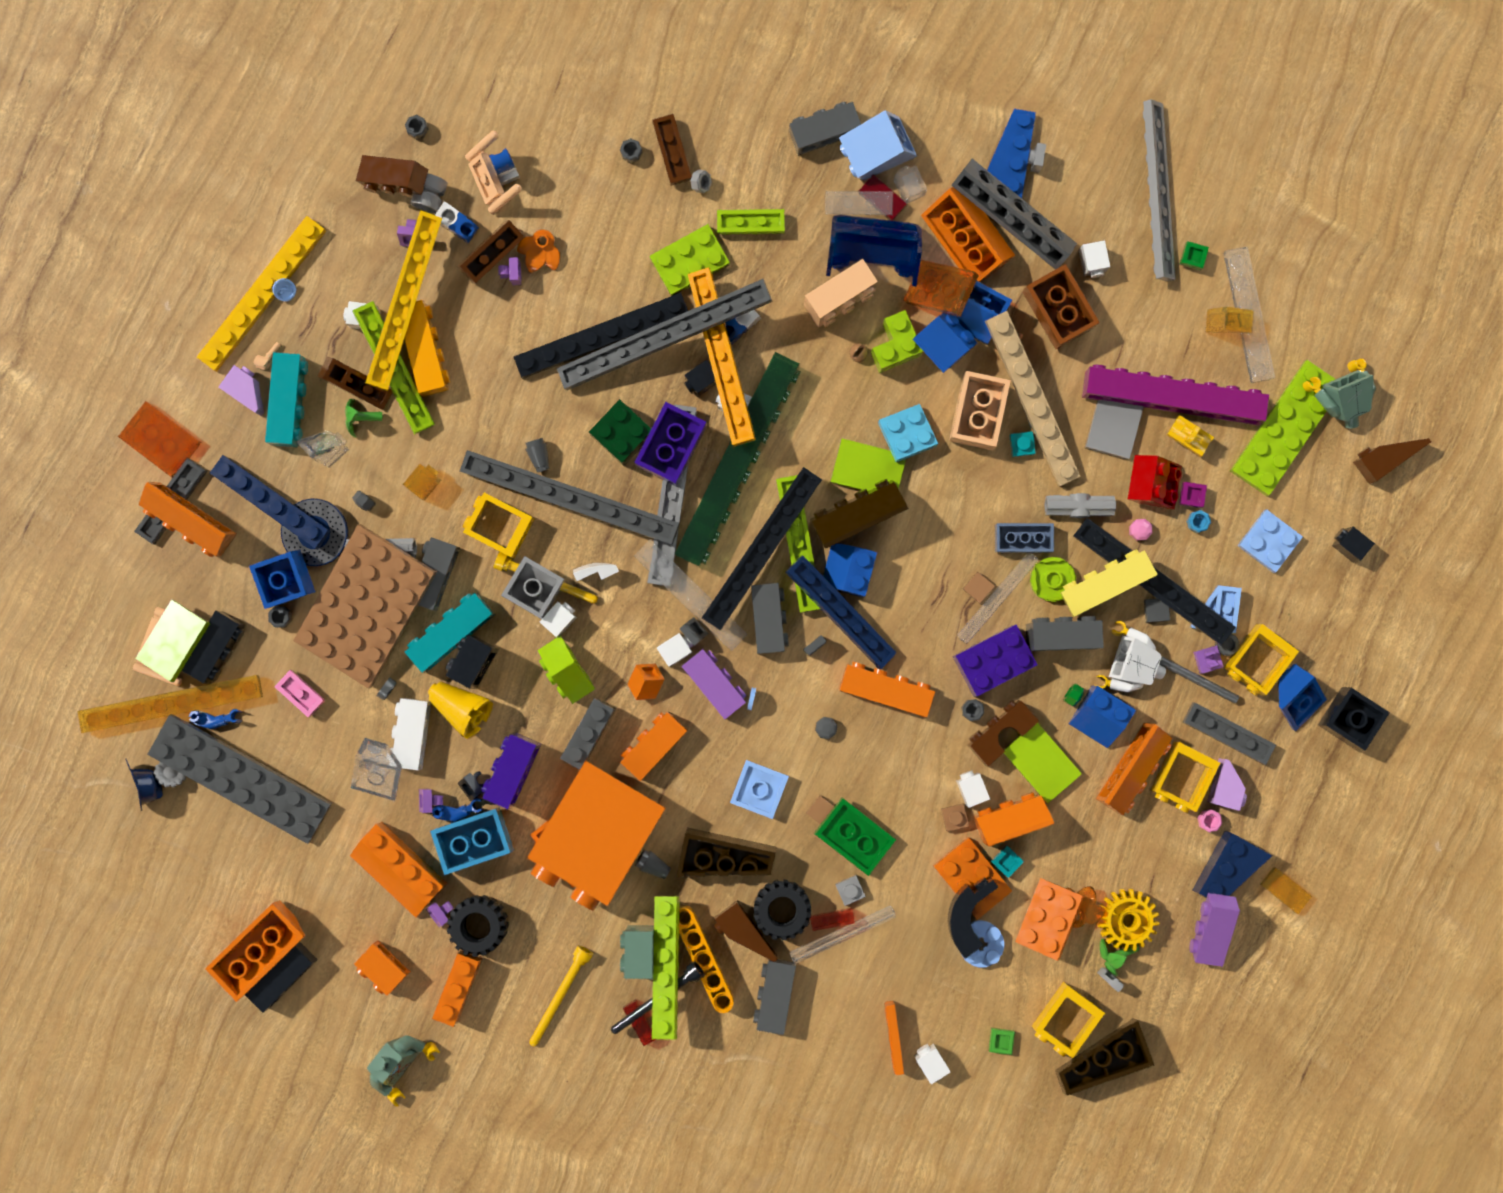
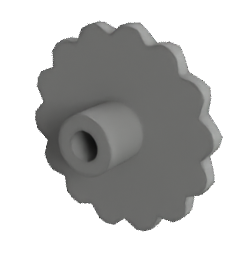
M161 762L155 766V780L159 781L160 785L175 787L176 785H181L182 781L186 779L185 775Z

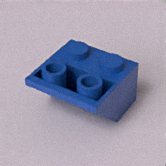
M972 278L953 314L958 318L963 328L973 334L975 339L988 345L992 336L985 321L1007 311L1012 299Z

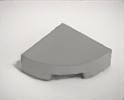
M1102 967L1097 972L1118 993L1124 987L1105 967Z

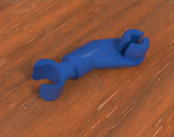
M233 709L228 715L222 714L215 717L203 711L195 710L189 714V720L195 725L214 730L228 725L229 722L241 723L242 720H235L234 716L238 712L242 713V711Z
M473 799L471 804H465L458 808L436 805L432 809L433 817L452 822L458 821L470 815L471 812L482 811L484 808L477 809L475 807V802L482 801V799Z

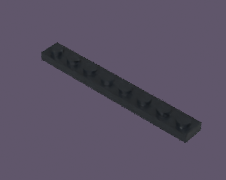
M678 293L513 356L521 378L524 379L605 348L688 312L682 293Z
M805 467L802 468L702 616L703 620L721 631L822 481L821 478Z
M1088 518L1073 535L1074 538L1108 563L1114 560L1120 563L1126 560V554L1132 552V550ZM1155 567L1157 575L1138 584L1220 646L1224 644L1236 628Z

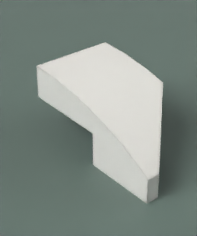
M592 563L574 569L573 574L576 580L579 581L598 572L602 580L619 572L614 564Z

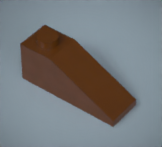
M331 357L326 358L317 376L381 410L385 408L392 394L390 388L386 391L365 384L366 375Z
M1427 438L1378 446L1373 449L1367 447L1357 454L1359 458L1353 463L1366 481L1371 484L1380 480L1432 441Z
M737 900L715 916L716 923L714 926L721 935L725 934L734 942L773 962L778 959L777 954Z

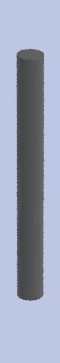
M1161 656L1159 665L1233 703L1238 701L1239 695Z

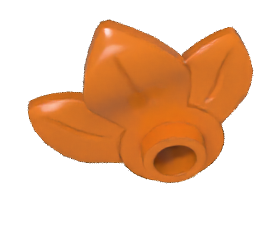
M538 230L533 236L525 237L518 244L517 252L526 255L525 264L529 272L539 270L544 264L552 270H556L559 266L560 252L554 246L555 239L553 234L548 230ZM542 236L546 238L545 245H541L539 242Z

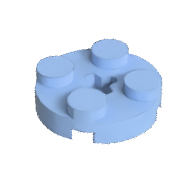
M985 920L972 921L971 926L978 938L982 937L984 942H987V946H984L982 950H976L966 959L964 958V960L975 967H988L997 963L1004 951V938L1000 930Z

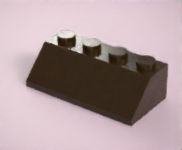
M887 479L881 480L875 484L876 488L872 490H860L854 494L855 498L849 501L845 498L834 503L835 507L828 511L824 508L813 514L814 517L810 520L824 548L826 549L909 509L893 480L888 481Z

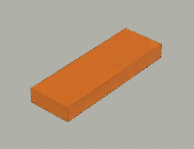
M885 1001L884 1006L893 1071L896 1075H904L895 1004L893 1001Z

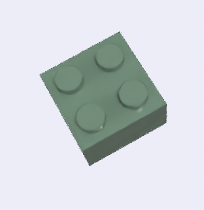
M628 925L620 937V948L624 949V954L620 958V972H624V979H652L654 925Z

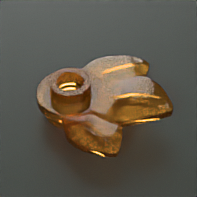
M1093 886L1084 887L1077 892L1085 897L1078 912L1080 918L1079 920L1075 919L1073 928L1083 927L1086 923L1094 924L1103 917L1105 908L1096 904L1097 897Z

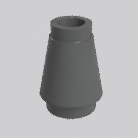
M543 438L526 442L527 448L525 450L534 468H536V472L550 469L547 443H544Z
M643 850L635 864L639 871L663 879L667 877L671 869L651 850L649 852Z

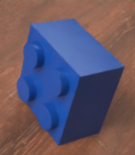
M301 550L290 551L249 566L264 609L316 592Z

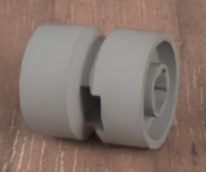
M428 173L422 195L413 194L411 205L422 211L436 214L442 204L440 196L445 194L448 182Z

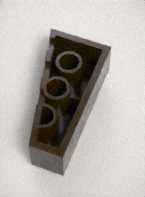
M687 827L676 878L712 875H771L776 855V846Z
M1132 1018L1056 1069L1055 1073L1062 1092L1068 1096L1154 1066V1062L1139 1021Z

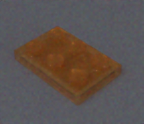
M921 260L903 300L910 305L961 317L979 275L974 271Z
M147 401L144 402L118 436L172 478L186 458H190L201 444L198 439Z

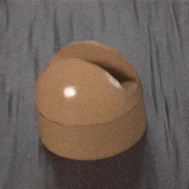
M858 343L851 347L850 357L853 361L863 362L867 358L868 350L865 345ZM860 347L863 348V351L856 357L854 354Z

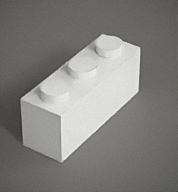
M400 698V703L397 702L395 707V716H398L397 725H394L392 729V739H395L394 747L390 748L388 758L391 761V767L411 770L423 769L432 704L430 701Z

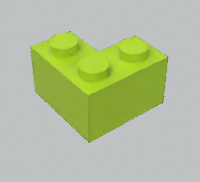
M906 310L884 319L883 327L889 341L872 348L871 351L879 374L916 359L923 353V350L913 340L916 333Z
M561 635L538 649L542 658L539 660V663L546 672L548 671L546 676L551 684L558 685L556 688L563 699L567 697L574 704L595 690L589 676L578 663L571 648Z

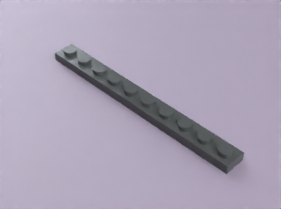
M765 280L756 281L557 368L564 389L570 390L773 302Z
M469 450L466 451L460 468V472L670 545H673L680 523Z

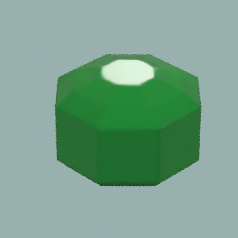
M1072 684L1065 694L1063 702L1070 706H1075L1081 700L1084 688L1077 684Z

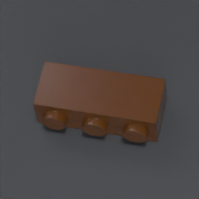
M362 155L355 181L364 186L363 189L369 192L377 193V190H381L390 195L398 192L403 196L412 197V194L422 195L429 169L413 160Z
M507 220L468 255L457 268L472 284H476L525 237L510 220Z

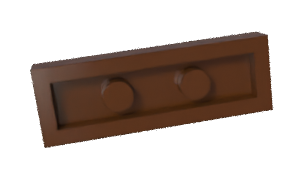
M674 114L653 119V126L670 185L690 181L692 176Z

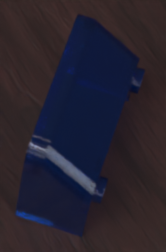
M836 215L832 218L826 276H831V268L844 269V267L850 264V261L858 262L863 259L865 263L894 266V270L899 276H912V286L916 287L922 256V228L914 223Z

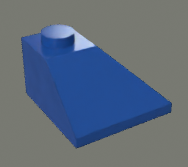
M1294 663L1279 678V708L1292 730L1296 732L1327 699L1316 678Z

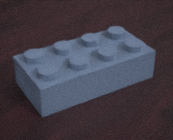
M1054 523L995 524V553L1054 552Z

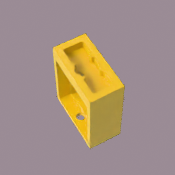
M483 493L482 496L479 495L474 502L473 508L475 510L472 516H468L464 521L463 528L465 529L463 533L515 559L535 519L486 493ZM488 501L521 518L506 548L473 532Z
M1256 624L1224 668L1229 671L1227 675L1237 682L1241 680L1247 685L1246 689L1253 695H1267L1299 651L1265 625ZM1257 637L1282 655L1261 685L1236 667Z
M1174 741L1150 790L1156 793L1155 798L1165 803L1171 800L1177 803L1175 808L1187 814L1189 810L1197 812L1220 762L1180 742ZM1178 754L1205 767L1189 802L1161 789Z
M1063 982L1035 1020L1032 1028L1036 1031L1034 1035L1046 1044L1047 1041H1050L1054 1044L1053 1049L1061 1056L1065 1057L1067 1054L1073 1058L1105 1013ZM1066 997L1091 1014V1017L1069 1047L1044 1029Z

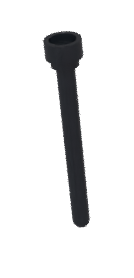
M693 961L689 964L684 974L678 978V990L688 982H698L705 977L704 971L697 962ZM653 997L611 1027V1032L618 1034L650 1011L653 1006Z

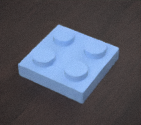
M1266 509L1237 546L1272 573H1276L1303 536Z
M746 760L730 803L773 819L789 776Z

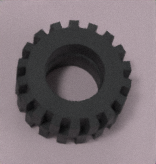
M785 879L783 881L774 880L773 883L766 884L763 889H760L754 901V918L757 926L766 936L769 935L775 940L778 938L781 941H787V938L794 939L797 934L801 935L804 932V928L809 925V919L811 918V904L805 890L799 887L797 883H792ZM787 897L795 903L796 913L790 921L781 923L771 918L769 905L774 899Z
M475 895L463 900L450 913L451 917L447 922L449 924L447 934L451 935L449 940L451 944L454 942L457 945L455 948L458 951L461 949L464 951L463 954H472V957H477L480 954L483 956L490 951L492 952L503 941L507 934L506 929L509 922H506L508 916L502 910L504 907L501 904L498 905L496 899H489L486 895L482 897ZM471 913H481L489 920L490 933L486 937L476 938L467 931L466 918Z

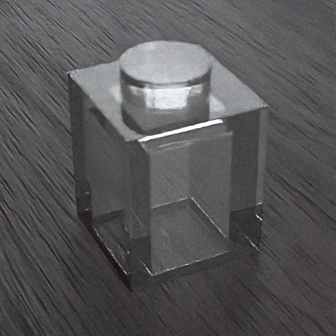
M909 165L904 166L895 174L894 183L904 202L910 203L925 196L927 187L916 165L909 167Z

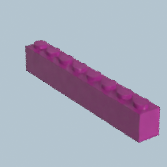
M1095 364L1093 367L1090 366L1085 371L1082 398L1144 406V408L1258 426L1266 421L1269 394H1262V391L1258 389L1243 391L1238 386H1226L1224 388L1218 387V384L1213 382L1199 384L1195 383L1193 379H1182L1180 381L1174 380L1169 375L1155 377L1151 376V373L1143 371L1136 374L1128 372L1129 370L1125 368L1106 369V366Z

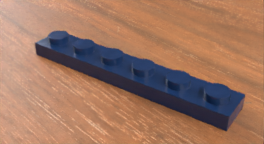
M222 455L211 470V475L313 548L318 550L331 531L228 457Z
M803 555L785 572L878 669H882L893 658L896 651Z

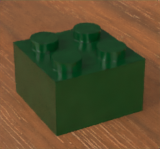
M619 399L589 431V434L624 466L644 445L651 428Z

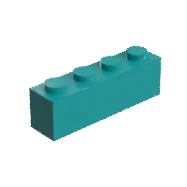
M273 352L265 442L273 446L298 447V443L302 440L303 433L302 428H300V421L304 418L302 398L306 396L304 375L308 373V362L300 354Z
M469 593L459 601L461 603L460 606L455 610L451 608L442 615L444 619L441 622L431 624L425 629L426 634L420 639L416 637L407 645L408 649L405 651V654L421 673H427L457 648L463 637L467 638L468 635H472L495 616L494 612L478 594L474 593L471 595Z

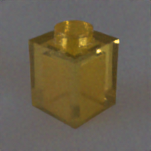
M419 464L403 485L425 501L441 482V479L437 477L439 472L428 464L425 467Z

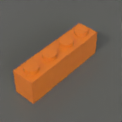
M854 661L852 665L846 664L839 691L922 717H928L935 691L930 690L931 685L918 682L916 686L908 683V678L896 675L895 679L887 677L886 671L874 668V671L871 672L865 670L866 665Z

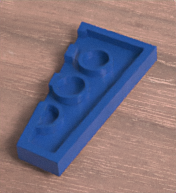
M1014 109L987 171L1022 198L1036 112Z

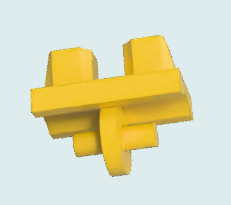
M1180 415L1166 434L1200 457L1203 456L1205 450L1214 439L1212 435Z

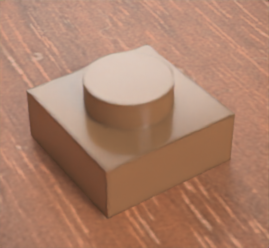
M963 803L941 808L946 831L969 826Z

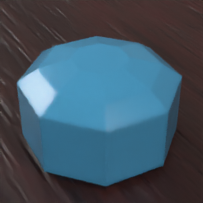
M1202 510L1190 513L1187 519L1188 528L1195 533L1206 531L1211 524L1209 514Z

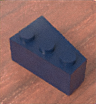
M1224 831L1192 891L1207 898L1208 893L1230 896L1267 862L1272 855L1237 835Z

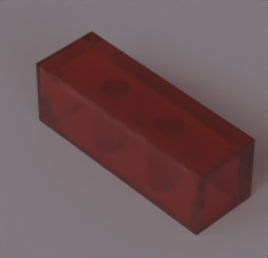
M852 908L814 914L810 918L812 931L855 923Z
M636 999L624 1005L623 1010L626 1016L640 1005ZM645 1014L631 1024L643 1046L656 1040L652 1039V1027Z

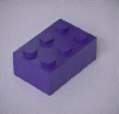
M665 401L634 462L635 465L677 486L707 428V422Z
M1017 624L952 656L974 697L1038 665Z
M519 733L511 734L509 737L506 736L500 748L504 751L501 757L495 759L491 768L494 773L483 785V799L505 809L514 807L542 744Z

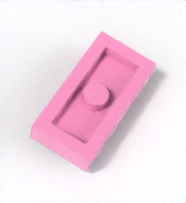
M289 670L275 686L279 692L307 717H311L325 701L293 670Z

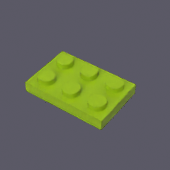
M709 224L649 256L671 296L690 287L688 274L708 267L711 269L712 274L730 265Z

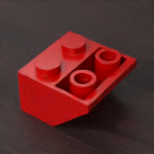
M1135 455L1127 499L1139 504L1175 510L1178 500L1179 481L1182 477V465L1160 456Z

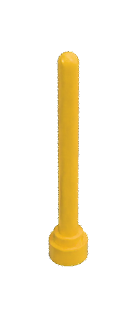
M499 552L493 568L499 571H507L509 569L515 572L520 564L513 562L512 558ZM563 582L560 591L594 604L598 601L596 595Z
M577 945L573 953L574 962L529 1041L531 1046L535 1047L538 1045L581 966H584L591 960L593 953L589 949Z

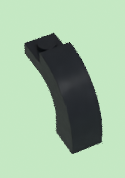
M984 877L974 884L975 888L973 890L967 884H964L953 897L949 907V933L954 945L965 959L983 946L972 929L971 913L979 901L998 888L997 884L990 877L988 879Z

